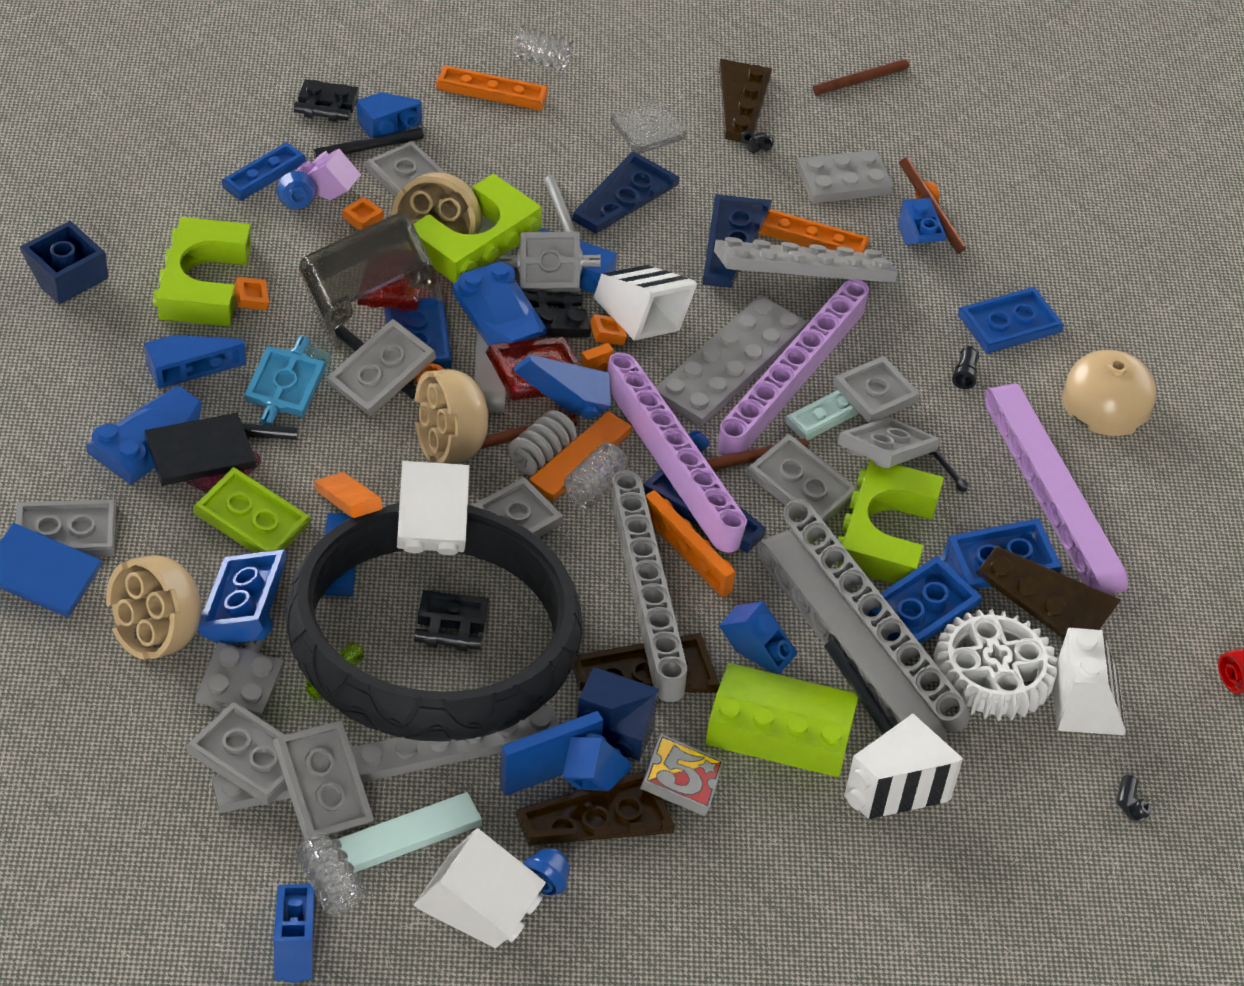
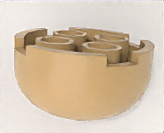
M427 173L413 179L399 191L392 206L391 220L394 233L397 232L407 248V228L428 214L449 229L461 234H478L481 227V207L474 191L463 180L448 173ZM407 249V251H408L411 255H413V256H415L416 258L420 259L418 256H416L415 254H413L411 251H409V250Z
M1099 350L1083 356L1072 366L1065 382L1062 401L1071 418L1075 416L1087 424L1088 430L1102 435L1123 436L1134 433L1136 428L1149 421L1155 405L1157 391L1153 375L1138 358L1118 350Z
M452 369L426 371L420 377L415 393V402H420V422H415L421 449L429 462L457 464L467 461L480 450L487 435L489 412L484 394L475 380L461 371Z
M160 555L133 558L127 562L120 563L109 579L106 592V606L112 605L113 617L117 626L112 628L119 643L128 653L143 660L159 658L178 652L192 640L201 620V597L193 577L181 564ZM136 624V633L140 643L137 642L133 634V629ZM163 643V644L161 645V647H157V648L147 647V646H152V645H156V644Z

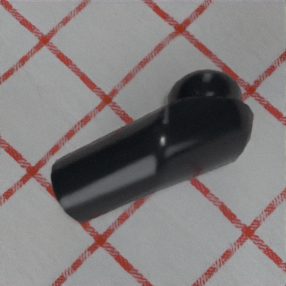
M745 131L741 135V141L744 146L752 153L759 152L761 149L769 151L774 145V139L767 136L766 133L753 134L751 131Z
M1125 775L1121 779L1116 800L1117 805L1130 820L1142 822L1146 817L1150 816L1151 806L1149 803L1145 804L1146 800H1138L1135 797L1139 783L1138 779L1132 775Z

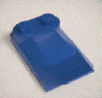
M498 262L461 274L459 279L453 284V295L492 352L547 333V328L515 281V271L510 265Z
M177 385L140 407L118 423L102 424L96 427L92 433V440L86 444L87 453L132 485L155 468L144 437L145 430L200 420L202 403L195 396Z
M1039 518L948 536L946 547L940 557L973 589L993 587L979 577L976 572L996 546L1058 573L1061 572L1062 568Z
M284 549L224 557L198 626L202 637L213 640L217 644L218 642L230 644L258 641L268 636L274 623L269 612L287 558Z
M938 556L880 593L920 644L945 629L947 624H952L956 617L963 620L966 612L972 614V610L981 605L982 596ZM876 608L871 610L868 613V616L874 617L881 612V609ZM901 633L890 634L886 641L897 640Z

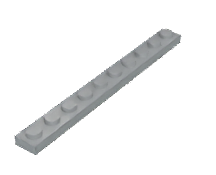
M548 705L541 707L525 720L510 728L479 738L435 742L397 737L351 747V751L363 783L501 753L503 745L557 726L559 723L553 706ZM223 776L212 777V786L219 814L264 804ZM288 787L273 802L291 798Z

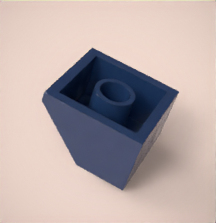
M71 221L20 246V251L41 289L59 305L109 278L105 251Z
M593 667L579 696L577 718L598 711L603 719L602 736L606 738V742L612 747L619 749L625 758L629 757L640 761L654 730L659 689Z

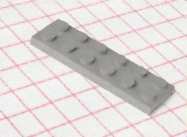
M726 237L725 241H715L714 252L726 269L896 283L898 271L882 255V252L874 249L854 252L853 249L848 247H837V250H829L817 244H811L809 248H805L791 242L771 245L770 242L765 240H754L753 243H747L734 237Z
M759 295L663 380L656 389L670 409L702 427L779 357L807 326L808 321L765 296Z

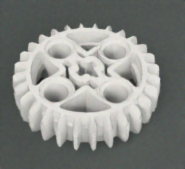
M978 609L975 617L966 612L963 620L956 617L953 624H947L944 633H941L938 638L933 659L961 695L965 705L971 708V715L976 711L983 712L984 719L989 714H994L997 720L1000 721L1002 715L1006 714L1012 721L1016 712L1021 717H1025L1028 710L1035 712L1039 705H1044L1047 696L1050 695L1054 686L1058 670L1056 668L1057 658L1054 657L1055 648L1048 646V637L1039 638L1041 634L1040 628L1031 630L1029 628L1030 621L1023 624L1018 621V615L1012 619L1006 617L1005 611L999 616L995 615L993 609H991L988 615H984ZM964 643L967 645V647L957 648ZM1034 680V682L1031 683L1030 685H1028V686H1025V685H1024V682H1029V681Z

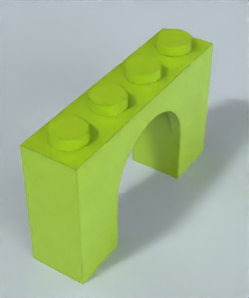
M493 173L472 186V190L477 196L481 207V214L495 224L493 228L479 234H461L449 229L428 214L407 228L408 250L455 283L461 274L484 267L494 262L510 249L515 248L521 243V232H538L541 230L542 206Z
M180 217L178 227L172 229V247L166 250V268H161L160 288L155 289L153 294V307H158L159 320L231 327L236 309L235 285L199 281L189 277L186 273L197 265L209 262L247 265L252 248L251 224Z
M870 459L867 470L861 468L857 481V487H861L860 492L855 490L853 492L849 509H853V513H846L842 531L846 532L845 537L839 536L838 540L867 577L895 584L918 569L924 545L892 537L881 532L872 524L870 517L878 512L893 510L933 520L944 477L901 465L883 468L874 464L872 459ZM838 561L837 568L843 564V561Z

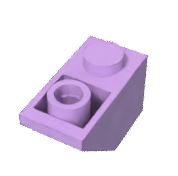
M340 149L330 154L325 151L312 163L308 160L296 170L308 174L315 182L316 195L328 200L348 192L361 176Z

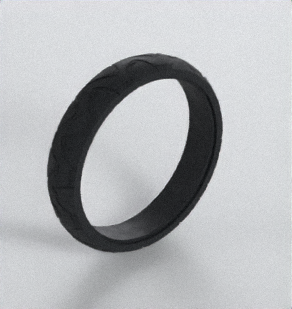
M400 503L387 505L380 511L346 520L326 534L306 555L296 571L287 599L286 628L292 654L297 659L298 667L306 679L324 700L335 709H339V712L368 728L376 731L380 730L382 733L400 738L435 742L460 741L494 734L525 720L548 702L565 683L576 661L582 639L581 605L577 599L579 596L575 585L564 565L556 554L550 550V547L531 531L521 525H517L516 522L504 516L467 505L465 550L458 553L491 562L524 582L545 607L552 623L554 635L541 655L525 669L503 681L476 689L445 692L406 688L377 679L343 658L330 645L317 623L314 613L325 591L336 579L346 571L369 559L404 551V549L397 548Z

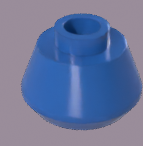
M292 171L285 174L279 180L277 195L280 202L287 208L293 210L304 209L314 201L316 185L308 174L301 171Z
M554 848L550 850L542 849L524 861L523 864L546 882L540 891L542 894L553 896L565 891L570 866L564 853Z

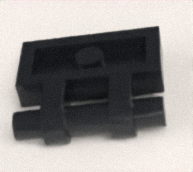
M305 79L298 95V102L294 104V113L304 114V117L314 118V116L326 117L329 121L338 122V120L349 121L350 113H353L359 96L358 87Z
M536 290L534 293H524L531 305H534L533 308L547 328V333L539 337L589 338L592 329L585 309L573 308V306L582 305V295H575L571 292L547 294L546 291ZM548 306H559V308H548Z
M423 590L418 612V624L429 625V630L416 628L414 642L427 643V647L437 648L438 645L457 647L458 651L466 652L468 648L481 650L482 637L472 636L470 631L484 632L489 598ZM440 628L459 629V634L441 632Z

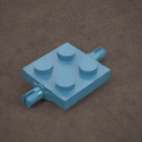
M299 335L293 349L266 347L244 394L246 402L266 408L259 421L262 425L272 426L278 412L304 418L326 370L325 361L311 358L305 354L311 342L307 336L303 338V335Z

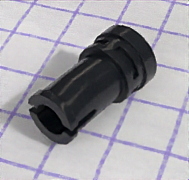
M965 346L960 352L959 364L955 367L952 382L960 389H971L975 386L977 380L976 366L979 359V350L973 346Z

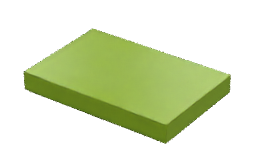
M235 467L193 506V514L253 553L285 550L311 522L309 515Z

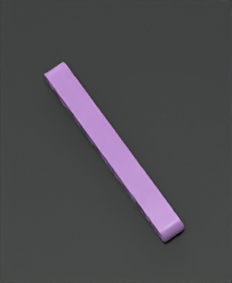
M854 279L844 282L726 416L720 425L717 446L722 456L746 451L863 316L869 287L865 282Z
M627 353L612 354L607 369L610 378V394L711 543L723 552L737 551L740 548L747 522L745 515L636 359Z
M1013 383L986 389L984 396L986 408L1083 583L1109 595L1125 592L1128 589V577L1122 563L1019 384Z

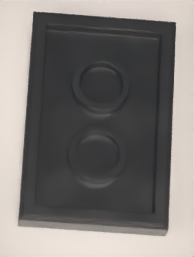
M238 412L147 429L144 432V437L161 486L226 474L233 467L241 471L255 468L256 465L254 454Z

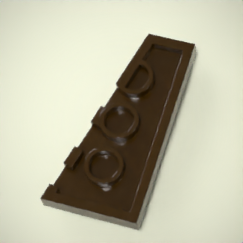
M720 59L719 73L720 87L722 89L725 139L742 142L741 135L743 132L751 131L755 134L771 79L772 68Z
M999 546L994 548L976 572L979 577L1063 639H1065L1068 628L1100 630L1121 601L1118 598Z
M701 633L680 636L687 664L685 692L717 693L720 683ZM643 643L579 654L572 668L580 691L583 690L593 667L653 687Z
M646 771L623 777L609 791L579 790L519 808L516 812V818L529 846L674 833L675 824L662 798L640 789Z

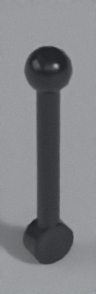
M938 450L928 453L938 460L957 483V490L966 492L969 482L957 475Z

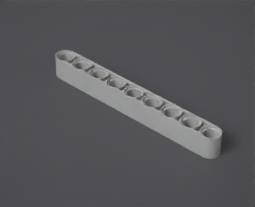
M623 470L616 473L613 477V513L653 687L659 689V699L665 702H675L683 698L685 694L687 664L642 480L636 472Z
M804 499L789 501L783 510V516L796 539L931 709L944 729L950 732L963 730L969 723L970 714L958 691L810 503ZM807 515L803 521L795 522L799 516ZM819 538H825L823 543L819 545H813V542ZM843 561V564L839 568H831V566L835 562ZM859 584L862 585V588L859 591L854 593L849 592V590L853 586ZM876 608L881 609V612L874 617L868 616V613L871 610ZM901 633L897 640L886 641L890 634ZM912 657L920 658L919 662L914 666L905 665ZM929 683H940L936 690L925 691V687ZM949 708H960L955 716H944Z
M786 530L757 543V553L762 564L824 645L830 640H836L893 726L914 714L946 743V732L941 722L796 537Z

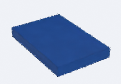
M1035 286L960 307L958 311L959 318L986 354L1061 333L1064 327L1063 322Z
M444 297L384 300L386 324L394 319L435 351L437 358L431 363L438 364L443 368H452Z
M14 522L0 541V589L67 618L70 617L102 567L100 559Z
M592 712L503 745L501 751L500 788L504 796L563 775L571 737H585L589 733L602 736L603 719L599 712Z

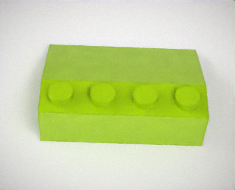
M728 662L710 715L705 745L839 778L858 697L853 692Z

